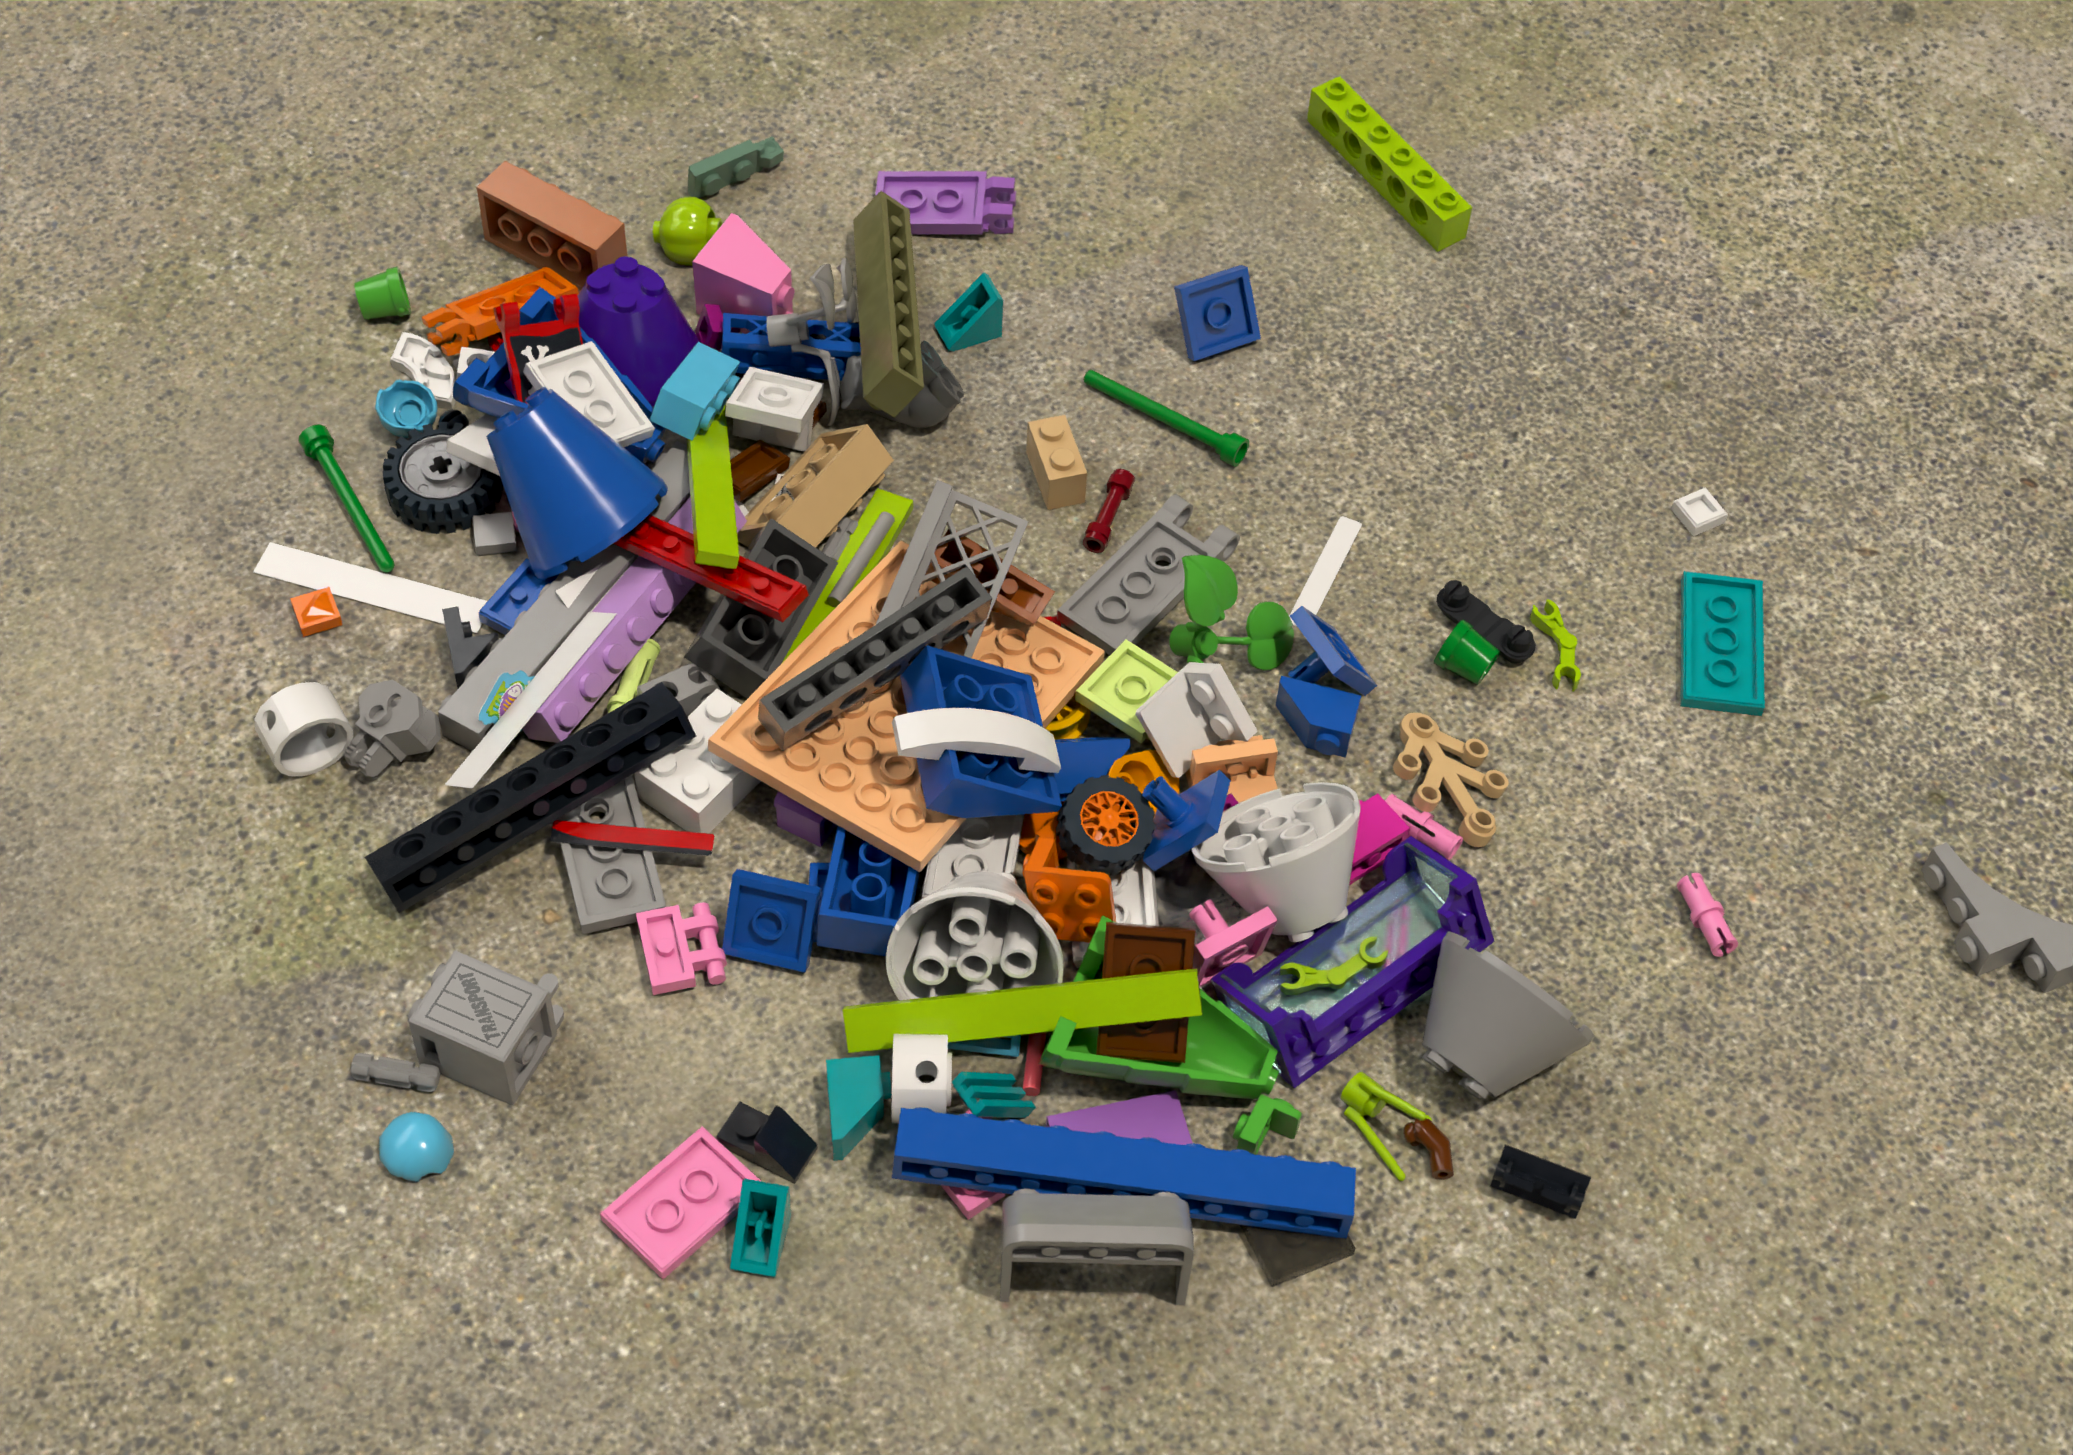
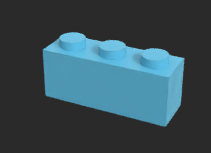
M698 342L661 388L649 421L692 441L701 428L706 431L709 429L715 415L721 413L727 399L730 398L738 386L740 378L735 376L740 361Z

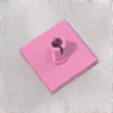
M1211 899L1204 902L1205 908L1200 904L1189 913V917L1195 922L1206 940L1196 944L1194 947L1193 969L1198 971L1199 988L1211 983V978L1229 965L1238 962L1246 964L1262 955L1278 921L1268 906L1230 927Z

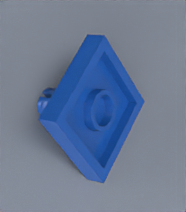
M1243 265L1235 266L1174 286L1189 359L1196 361L1261 339L1248 267Z
M1303 606L1290 615L1291 619L1315 650L1296 668L1288 672L1291 678L1314 684L1330 671L1335 677L1364 696L1377 687L1376 683L1334 627Z
M1220 769L1181 794H1178L1162 776L1157 777L1156 781H1151L1145 787L1142 796L1157 808L1154 822L1156 823L1155 831L1151 836L1153 839L1143 857V861L1153 871H1156L1218 833L1231 782Z
M736 869L732 875L722 946L725 954L806 972L810 965L821 887Z

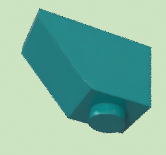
M880 1055L826 1060L834 1161L843 1160L884 1116V1099H892L890 1072H881Z

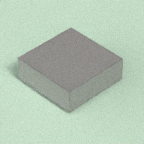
M512 512L473 516L477 555L517 551Z

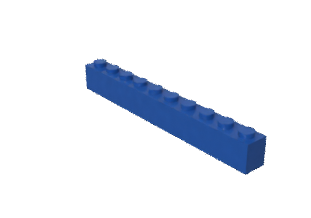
M919 1107L914 1109L901 1108L892 1179L1013 1194L1020 1189H1032L1040 1194L1153 1196L1161 1192H1170L1178 1195L1180 1199L1188 1203L1190 1217L1194 1219L1347 1238L1354 1218L1356 1168L1342 1166L1332 1161L1321 1163L1297 1160L1287 1155L1276 1157L1255 1155L1241 1149L1225 1151L1206 1148L1196 1143L1186 1145L1172 1144L1150 1137L1134 1139L1119 1137L1105 1131L1095 1133L1081 1132L1059 1125L1050 1127L1028 1125L1014 1119L998 1121L983 1119L969 1113L953 1115Z

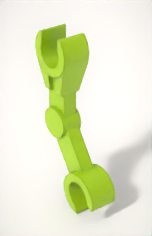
M1547 599L1544 610L1548 615L1541 614L1538 608L1533 605L1530 620L1534 626L1551 636L1558 644V650L1560 651L1559 665L1555 668L1552 685L1557 690L1561 676H1567L1573 681L1572 692H1574L1578 687L1581 677V671L1575 665L1577 638L1564 627L1557 604Z
M1373 936L1364 939L1359 947V953L1339 967H1333L1329 970H1316L1315 968L1297 963H1286L1280 967V975L1293 974L1298 977L1299 981L1294 984L1281 983L1280 991L1292 996L1315 989L1316 987L1342 989L1347 981L1364 969H1378L1382 967L1386 962L1388 950H1385L1378 957H1369L1365 951L1376 945L1377 937Z

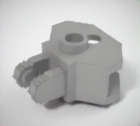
M394 680L369 684L359 696L360 718L355 725L360 731L350 742V745L347 746V749L344 750L345 754L343 755L345 756L346 763L351 766H360L362 774L374 778V776L382 773V769H385L393 758L402 762L408 755L431 751L441 739L439 717L431 710L422 706V700L419 696Z

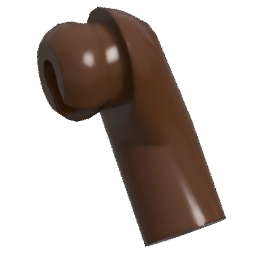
M1416 1118L1415 1122L1407 1123L1403 1129L1405 1140L1412 1146H1418L1422 1143L1429 1151L1432 1178L1437 1180L1451 1178L1454 1175L1450 1140L1430 1119L1426 1118L1421 1121Z

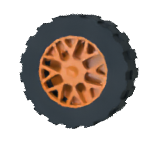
M1101 775L1100 778L1091 777L1086 779L1083 784L1079 783L1073 788L1058 813L1056 836H1059V845L1067 853V858L1072 863L1078 864L1079 868L1084 871L1102 872L1110 874V876L1116 875L1122 870L1127 871L1132 868L1135 862L1140 860L1153 839L1151 836L1155 831L1156 825L1153 821L1155 815L1153 807L1150 808L1149 800L1142 796L1137 786L1133 783L1125 782L1123 778H1111L1109 775Z

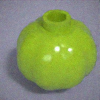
M681 197L666 207L660 221H654L653 240L655 243L661 244L666 256L672 262L693 266L692 261L721 227L723 221L721 218H716L712 207L705 201L697 197Z

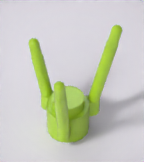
M1359 1072L1351 1078L1341 1094V1100L1348 1105L1344 1115L1358 1126L1399 1181H1404L1406 1178L1405 1173L1363 1116L1369 1115L1371 1118L1377 1116L1386 1103L1418 1120L1423 1121L1427 1118L1432 1121V1118L1408 1102L1386 1091L1364 1072Z

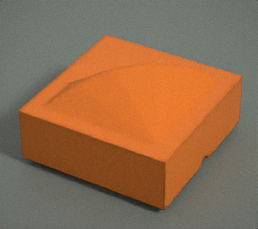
M330 587L290 598L303 637L343 625Z

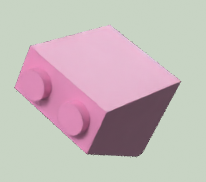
M731 213L692 261L696 313L701 315L704 304H715L720 306L722 314L732 313L758 316L793 314L792 300L794 288L792 287L791 269L738 215ZM741 328L740 332L747 334L751 331H749L746 328Z

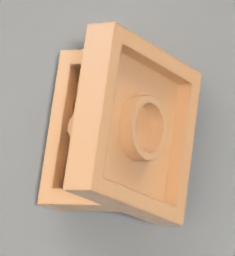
M1262 735L1252 736L1248 741L1224 740L1218 741L1215 745L1192 750L1190 768L1185 772L1189 788L1220 769L1231 780L1227 795L1231 793L1239 803L1278 789L1274 778L1278 755L1274 738L1263 740Z

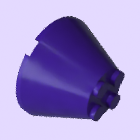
M628 256L620 257L615 263L605 265L587 277L585 285L577 295L580 307L579 326L589 338H593L622 375L628 376L653 407L663 385L699 340L666 287L664 280L652 269L638 264L636 259Z

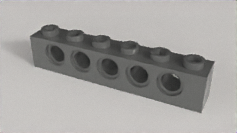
M966 566L759 700L758 720L780 749L784 751L901 675L926 645L940 649L988 617L992 597L968 566Z

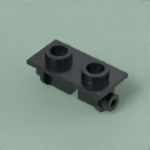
M1505 1144L1490 1186L1576 1219L1591 1176Z

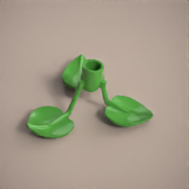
M1188 555L1182 557L1185 573L1184 603L1187 614L1192 622L1179 624L1172 630L1169 639L1172 652L1177 656L1188 657L1187 663H1204L1200 659H1205L1216 651L1218 644L1248 645V662L1256 669L1270 670L1282 664L1289 655L1294 640L1293 623L1286 610L1275 602H1261L1252 609L1247 618L1246 631L1248 637L1216 636L1207 626H1212L1224 620V610L1231 608L1236 602L1238 585L1235 574L1225 562L1211 556Z

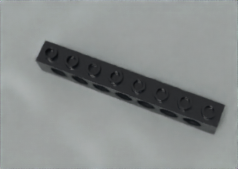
M661 682L367 855L365 859L396 910L400 913L696 737V734L682 705Z

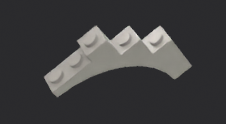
M1947 842L1932 848L1921 871L1924 874L1927 885L1937 892L1946 905L1951 919L1960 925L1961 929L1953 943L1956 945L1960 958L1970 965L1977 976L2020 959L2026 974L2036 981L2043 993L2073 982L2072 924L2056 921L2024 908L1994 890L1965 865Z

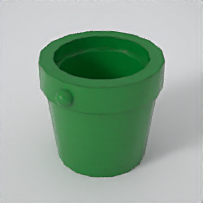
M1461 620L1440 648L1435 657L1434 664L1443 670L1448 669L1478 685L1496 662L1500 650L1475 631L1471 624Z

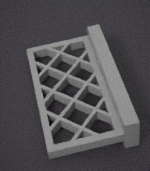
M937 480L876 624L920 597L919 589L921 584L938 578L941 583L945 581L944 575L966 566L974 574L971 564L992 556L998 569V574L995 579L982 584L985 589L991 588L989 594L992 597L988 617L975 626L971 638L968 632L962 634L967 645L963 656L972 658L1028 525V521L952 490V485ZM955 504L971 509L978 524L956 532L950 518ZM981 514L990 517V519L983 521ZM1002 522L1016 528L1011 542L994 547L986 527ZM947 525L951 534L942 537ZM981 530L989 550L968 558L959 538ZM954 540L962 561L941 569L935 557V551L938 546ZM1007 550L1001 563L998 554ZM932 563L935 572L926 575L929 565Z

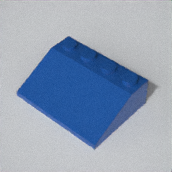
M926 645L900 676L907 713L940 708L985 709L1015 715L1043 727L1030 675ZM945 749L939 760L916 758L926 809L960 818L1058 812L1062 807L1054 773L1019 769L1016 757Z

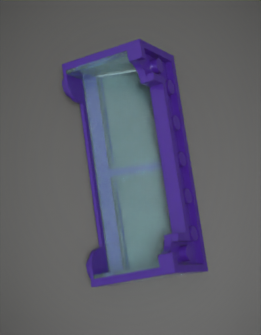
M1412 836L1394 847L1386 855L1382 868L1384 880L1348 905V915L1344 919L1313 930L1314 934L1310 938L1295 943L1255 973L1246 964L1238 962L1229 965L1211 978L1218 1000L1278 1050L1273 1068L1279 1070L1278 1074L1293 1088L1299 1086L1433 987L1442 939L1447 932H1453L1468 939L1470 942L1465 948H1472L1479 953L1495 942L1477 879ZM1373 936L1377 937V942L1375 946L1365 951L1369 957H1378L1385 950H1388L1386 962L1382 967L1378 969H1364L1347 981L1342 989L1316 987L1315 989L1292 996L1280 991L1281 983L1294 984L1299 981L1298 977L1293 974L1280 975V967L1286 963H1297L1315 968L1316 970H1329L1333 967H1339L1359 953V947L1364 939Z

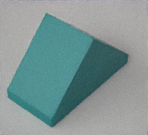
M983 272L934 323L948 350L954 352L1002 337L1003 299L989 275Z
M743 1179L730 1269L772 1277L777 1275L791 1219L789 1186Z

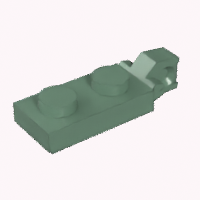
M773 137L758 143H752L749 139L692 164L688 168V193L691 197L697 198L712 195L731 183L748 179L753 173L760 172L763 167L771 169L783 161L784 150Z

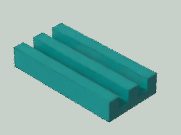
M960 1072L952 1081V1086L971 1113L978 1117L1027 1118L1036 1108L1032 1101L1021 1100L1026 1095L1022 1087H1011L1017 1081L1013 1074Z

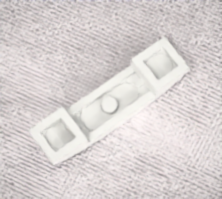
M940 708L895 716L892 721L898 756L939 760L944 750L948 749L1016 757L1018 768L1023 770L1059 773L1061 769L1054 735L1038 724L1015 715L985 709Z

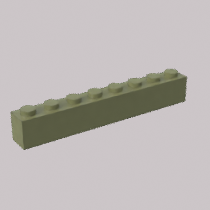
M880 191L853 220L863 399L872 408L883 410L895 418L924 388L910 210Z

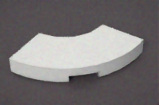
M403 332L390 359L392 368L406 373L413 381H418L431 389L437 401V408L453 409L456 400L453 399L455 376L452 366L449 365L448 361L441 354V350L434 344L417 335Z

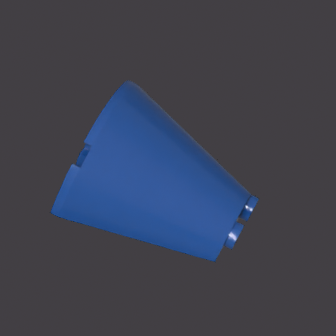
M543 387L527 397L525 401L528 407L522 413L516 415L512 410L504 414L493 423L496 429L486 436L530 564L537 578H547L560 574L568 569L565 562L569 560L584 562L609 547L636 527L659 505L655 499L657 494L663 497L668 491V486L661 477L552 389L547 390L546 387Z

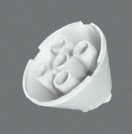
M1323 782L1306 783L1303 785L1305 792L1282 796L1281 790L1276 789L1240 802L1223 811L1217 834L1192 848L1194 858L1250 915L1268 906L1278 920L1272 934L1288 935L1291 942L1304 941L1314 934V929L1327 923L1340 921L1348 915L1346 903L1361 805L1355 791L1345 785Z
M981 871L957 876L949 884L916 902L895 924L886 951L887 975L891 987L899 1000L1062 983L1063 954L1055 933L1017 885L1016 879L1011 874L1004 872L997 874Z

